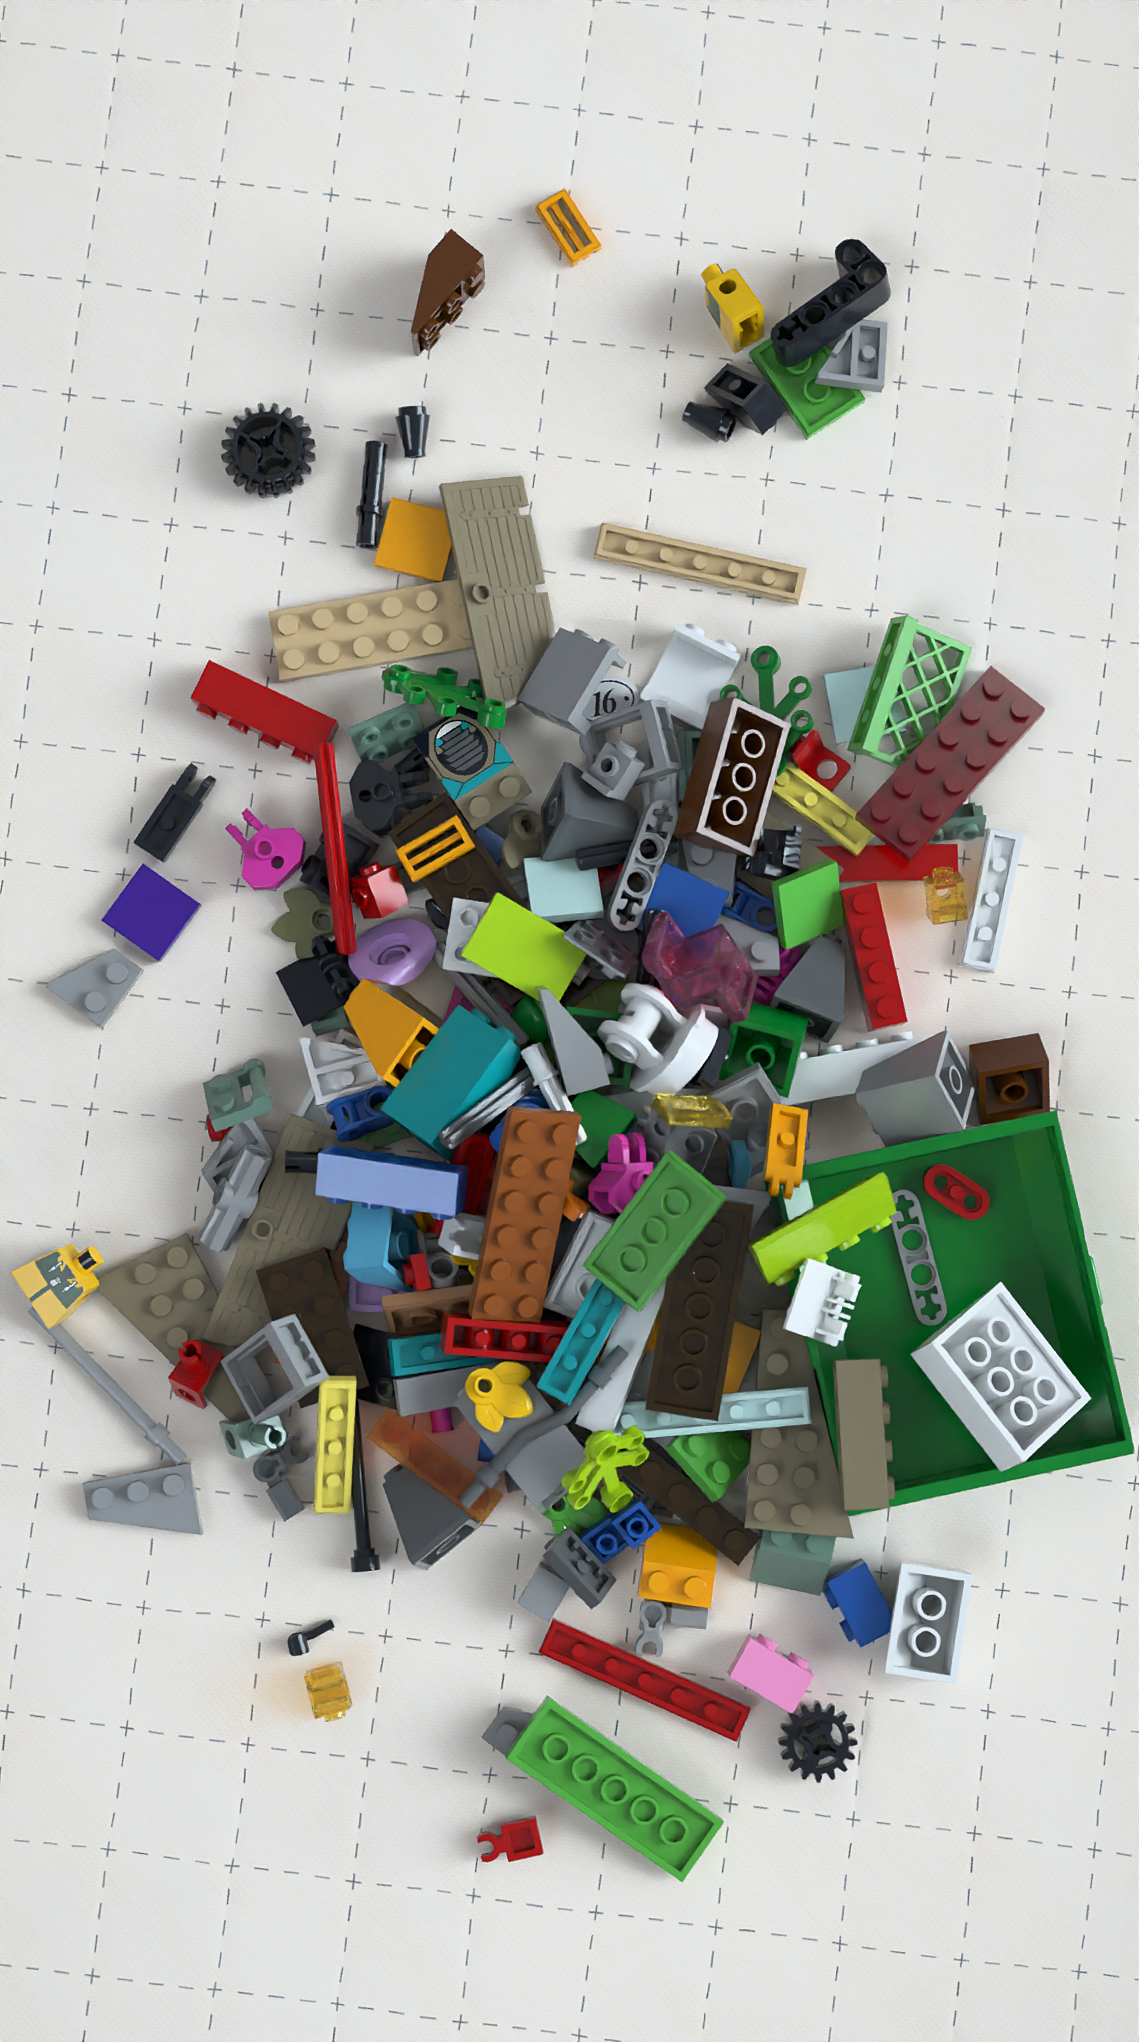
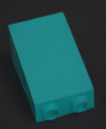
M460 1005L455 1008L380 1108L409 1135L449 1163H451L455 1148L448 1150L439 1141V1132L507 1082L522 1056L520 1053L522 1050L514 1043L517 1037L502 1025H499L496 1029L489 1025L491 1020L476 1008L469 1012Z

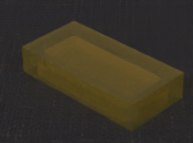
M656 1093L651 1105L667 1125L729 1129L733 1119V1115L717 1097Z

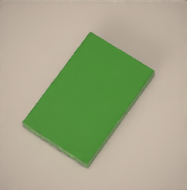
M770 337L749 351L748 356L807 440L865 402L866 398L860 390L815 384L819 371L832 353V349L828 344L801 364L794 367H785L776 360Z

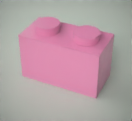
M759 1633L757 1638L748 1634L727 1671L729 1677L793 1714L814 1676L812 1671L807 1668L810 1663L793 1652H790L787 1657L777 1651L778 1644L763 1634Z

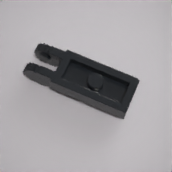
M192 763L186 767L176 784L170 786L133 842L163 863L166 862L202 808V802L208 797L216 784V779L208 776L202 781L193 797L184 792L197 774L198 767Z

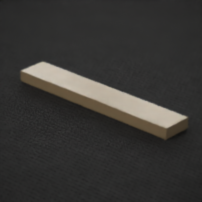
M603 522L601 523L594 553V559L797 605L800 601L807 568Z

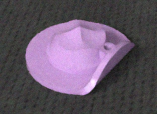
M403 918L384 922L367 931L356 941L357 951L354 954H349V967L354 976L361 981L365 978L373 984H391L396 986L406 984L418 977L432 960L436 951L435 936L432 934L431 929L419 920Z

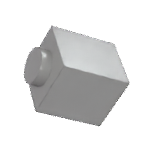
M540 1562L518 1599V1604L545 1621L550 1622L570 1586L553 1570L550 1564L546 1566Z

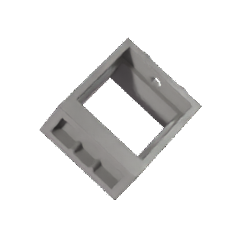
M650 699L589 721L592 725L586 735L580 734L579 744L586 755L589 770L607 742L604 732L640 719L643 720L654 767L642 770L633 786L684 770L667 701Z
M295 1314L270 1322L220 1361L254 1425L281 1414L329 1378L327 1371ZM269 1344L293 1386L291 1390L279 1399L274 1394L254 1357Z

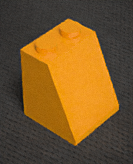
M365 978L351 992L349 1000L343 1007L377 1075L397 1087L440 1030L427 1019Z

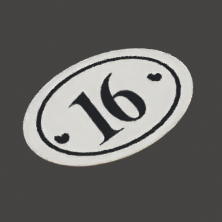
M603 677L582 715L588 721L636 705L640 697L639 691L633 683L626 679Z

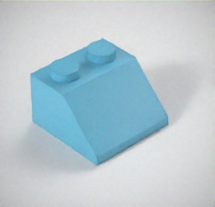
M352 1202L351 1216H349L347 1222L349 1232L347 1249L343 1255L344 1270L362 1283L405 1292H416L412 1290V1285L406 1286L402 1271V1264L407 1263L406 1256L418 1253L416 1230H420L415 1218L410 1214L398 1213L396 1207L383 1206L381 1209H368L362 1207V1202Z

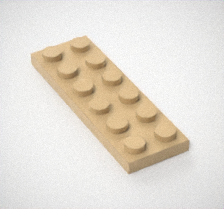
M459 579L268 612L281 683L473 650Z

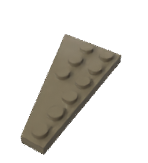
M188 1233L97 1278L99 1281L97 1290L174 1366L180 1360L178 1349H183L181 1344L187 1340H199L222 1352L224 1358L239 1347L220 1345L202 1340L219 1294ZM220 1363L203 1388V1395L229 1421L238 1423L250 1418L224 1367Z
M763 1309L755 1391L808 1386L811 1424L752 1429L744 1528L854 1539L848 1512L841 1508L839 1475L806 1338L804 1335L783 1328L787 1311Z

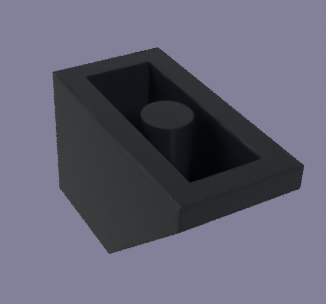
M728 363L704 387L706 392L723 408L730 409L731 414L737 416V421L761 435H764L772 428L777 420L786 412L785 407L767 381Z

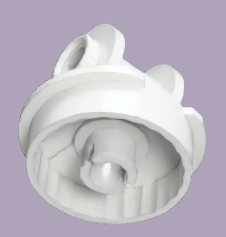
M629 983L625 985L621 992V999L627 1006L624 1010V1015L619 1018L618 1022L612 1020L602 1022L598 1029V1035L605 1044L606 1049L613 1056L628 1063L633 1062L636 1065L631 1072L629 1084L634 1091H647L656 1099L665 1100L682 1089L701 1068L714 1047L718 1036V1028L705 1017V1008L699 1002L689 1003L676 1011L669 998L659 989L650 985ZM656 1027H658L659 1029L652 1038V1041L654 1042L652 1046V1044L649 1042V1039L655 1031Z

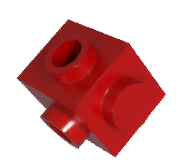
M378 861L372 862L359 868L360 874L349 879L352 888V898L360 908L364 919L384 918L410 904L395 864L380 865Z

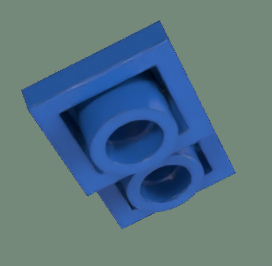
M641 1499L629 1503L622 1510L610 1513L581 1532L580 1537L590 1551L604 1565L628 1546H631L632 1549L636 1548L662 1527Z

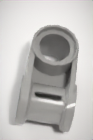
M422 1229L416 1230L417 1252L425 1253L431 1288L440 1289L457 1286L458 1265L452 1261L450 1253L438 1245L440 1235L434 1234V1232L424 1233ZM445 1273L449 1276L443 1278L435 1276V1274Z

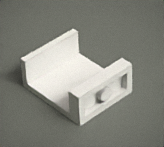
M677 623L673 637L648 685H645L638 704L650 699L667 701L672 722L690 731H703L710 702L720 699V692L729 682L741 655L735 652L736 647L724 640L718 639L717 642H714L704 637L705 632L697 626L687 623L684 627Z

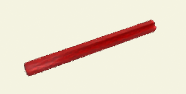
M330 742L317 743L314 745L313 751L336 952L339 955H349L356 953L357 948L334 746Z

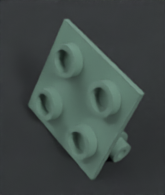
M406 702L347 729L361 762L373 759L375 762L381 763L388 757L403 750L415 748L416 745L411 737L422 731L424 727L416 706Z

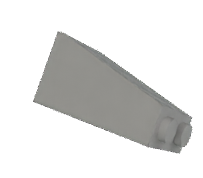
M500 1359L496 1361L494 1364H492L488 1369L492 1370L501 1362L515 1361L513 1359H508L507 1361H504V1359ZM529 1379L521 1387L525 1389L531 1399L533 1406L532 1414L522 1418L504 1417L503 1424L497 1433L484 1428L475 1417V1403L467 1397L465 1387L457 1394L459 1399L454 1404L495 1456L518 1430L555 1413ZM482 1380L478 1383V1389L483 1393H488L490 1385L486 1380ZM562 1425L526 1443L507 1464L505 1469L534 1507L542 1514L569 1493L561 1484V1480L570 1470L579 1469L586 1456L584 1455L583 1447L568 1428Z

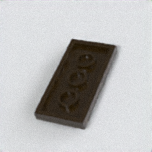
M326 1248L256 1270L272 1322L295 1314L329 1376H356V1390L370 1386ZM319 1385L298 1400L300 1409L318 1403Z

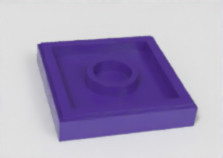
M143 863L101 921L161 962L202 905Z

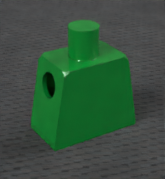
M592 1090L579 1093L575 1099L571 1096H567L573 1110L582 1116L580 1124L587 1136L585 1142L575 1147V1152L597 1174L602 1167L601 1163H605L608 1160L610 1137L615 1134L625 1136L637 1122L638 1118L632 1110Z

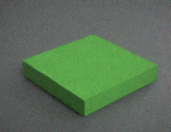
M829 858L771 882L779 945L782 948L788 950L819 935L844 926L836 861Z

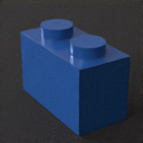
M862 1558L826 1577L825 1582L828 1587L822 1591L831 1609L833 1610L837 1607L840 1609L845 1620L839 1622L849 1642L855 1639L857 1644L863 1647L890 1633L892 1612L866 1562Z

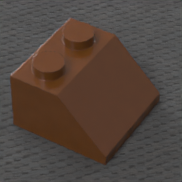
M1039 1033L969 1045V1071L976 1083L974 1099L980 1125L1050 1112L1049 1059Z

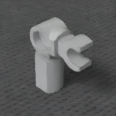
M644 1599L640 1605L639 1629L643 1631V1634L636 1641L637 1655H642L645 1643L652 1642L656 1645V1657H661L663 1642L659 1633L664 1631V1622H670V1626L706 1630L708 1608L678 1603L669 1605L665 1604L664 1601Z

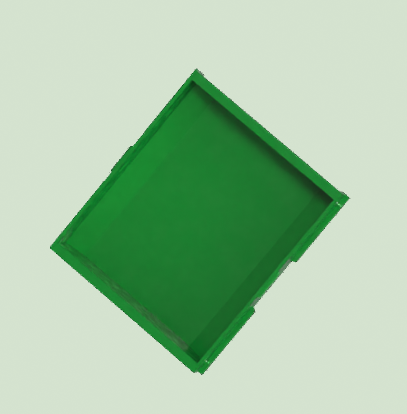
M1057 1110L803 1165L800 1187H794L791 1199L782 1197L783 1185H779L778 1195L776 1197L771 1196L769 1202L774 1229L871 1174L884 1172L888 1179L891 1193L897 1190L913 1192L920 1203L947 1305L946 1316L937 1325H925L917 1319L891 1224L875 1233L868 1228L857 1234L860 1241L843 1251L840 1250L839 1246H836L826 1252L828 1259L822 1262V1264L859 1276L858 1284L861 1285L855 1302L847 1299L844 1300V1303L853 1305L854 1309L842 1306L840 1313L851 1317L850 1320L842 1317L838 1318V1320L848 1324L843 1341L839 1340L837 1347L805 1336L838 1475L839 1465L832 1360L879 1358L880 1365H886L888 1387L882 1388L883 1402L889 1403L890 1424L884 1425L885 1439L891 1440L892 1462H886L887 1477L893 1476L895 1489L894 1499H889V1508L1135 1453L1109 1335L1101 1309L1103 1304L1094 1261L1089 1256L1084 1227ZM937 1164L948 1165L981 1186L987 1192L990 1200L989 1208L985 1215L975 1220L964 1219L928 1196L922 1186V1178L926 1170ZM938 1175L934 1179V1185L938 1189H943L947 1184V1180L944 1176ZM764 1181L766 1192H768L769 1182ZM904 1195L898 1196V1203L895 1204L897 1211H901L904 1221L896 1222L898 1229L908 1224L918 1225L917 1216L910 1219L908 1214V1208L913 1207L912 1200H905ZM967 1195L964 1198L966 1208L971 1209L976 1206L977 1200L973 1195ZM908 1230L902 1236V1244L907 1250H917L922 1244V1236L916 1230ZM923 1264L916 1265L911 1271L913 1282L917 1285L927 1284L931 1279L930 1268ZM804 1265L795 1269L794 1272L797 1277L787 1282L789 1296L791 1297L794 1296ZM1000 1282L1091 1397L1080 1410L1024 1462L1002 1472L910 1355L931 1335ZM936 1286L924 1291L915 1290L917 1299L924 1295L926 1306L920 1309L921 1314L928 1315L930 1320L936 1319L935 1313L940 1311L941 1308L939 1304H933L930 1297L931 1293L937 1294ZM881 1509L847 1510L848 1516H854Z

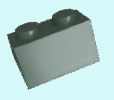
M759 1530L761 1538L756 1545L749 1580L820 1596L831 1565L836 1537Z

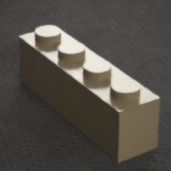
M879 1358L832 1360L841 1508L844 1510L889 1508V1499H894L895 1489L893 1476L887 1477L886 1462H892L891 1440L885 1439L884 1425L890 1424L889 1403L883 1402L882 1388L888 1387L886 1365H880Z

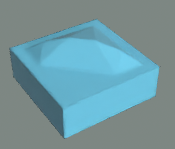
M732 1140L730 1142L727 1172L733 1188L746 1189L747 1181L752 1172V1158L744 1140Z

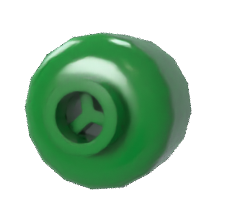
M525 994L510 1015L529 1036L528 1044H537L539 1042L544 1044L548 1041L549 1034L540 1001Z

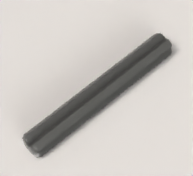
M525 1067L439 1132L441 1144L448 1150L454 1149L507 1109L508 1106H511L536 1086L533 1085L535 1080L529 1067Z

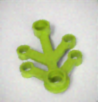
M636 1425L628 1427L620 1436H617L612 1430H598L587 1439L584 1450L586 1458L579 1469L570 1470L561 1480V1484L569 1492L566 1500L575 1510L583 1508L590 1501L591 1494L601 1479L604 1483L600 1490L601 1500L610 1512L616 1513L630 1503L633 1498V1492L624 1482H619L615 1467L626 1465L635 1467L642 1464L648 1458L649 1451L642 1444L645 1435ZM627 1448L625 1452L617 1453L619 1449Z

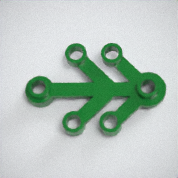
M760 646L754 650L751 655V665L758 673L760 710L784 721L801 700H805L811 695L812 686L807 678L803 676L794 677L789 683V692L775 707L773 675L780 669V656L770 646ZM769 654L770 658L766 663H759L760 656ZM798 684H806V689L803 692H795ZM726 685L720 692L721 700L726 699L730 692H736L737 699L752 705L743 697L742 692L735 685ZM798 710L791 716L790 722L792 726L789 728L776 777L780 776L787 767L788 758L786 753L803 734L810 732L814 726L812 716L805 710ZM801 717L808 718L805 726H797L798 719Z
M391 665L390 668L382 671L383 687L390 692L403 694V700L407 703L421 705L424 703L426 695L434 705V711L437 714L454 716L457 705L478 712L477 722L482 726L494 729L505 726L507 710L505 709L504 702L497 699H485L484 703L466 697L483 698L480 679H469L467 686L456 685L458 672L446 667L438 668L436 675L411 673L409 667L403 665Z

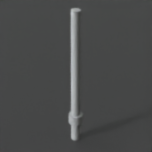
M34 1307L28 1311L49 1335L146 1433L144 1438L154 1448L158 1446L176 1465H179L187 1457L180 1447L168 1436L170 1432L161 1423L156 1424L60 1324L48 1329Z

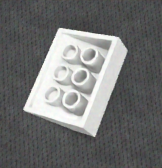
M1001 1282L941 1327L910 1354L1001 1472L1024 1462L1091 1399Z

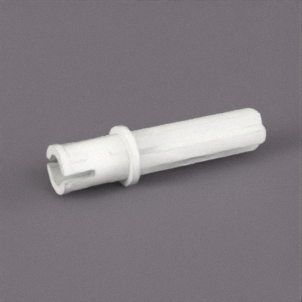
M542 1042L521 1051L520 1053L535 1080L533 1085H539L550 1109L574 1111L557 1078L560 1072L559 1070L555 1071ZM581 1124L576 1146L587 1140Z

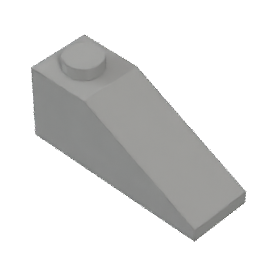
M545 986L536 987L564 1092L567 1096L609 1085L608 1075L613 1073V1068L608 1052L602 1054L598 1045Z

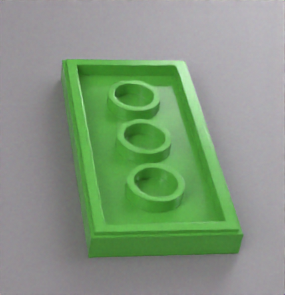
M671 1150L667 1151L582 1266L636 1312H640L727 1199V1196Z

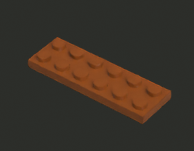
M515 1106L507 1107L469 1302L468 1315L471 1319L540 1323L582 1117L578 1112Z

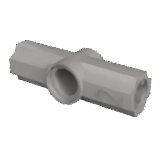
M252 1144L243 1145L228 1177H223L219 1181L212 1199L213 1207L198 1235L199 1241L208 1248L218 1252L227 1251L243 1218L248 1219L251 1216L258 1200V1188L273 1160L271 1154Z

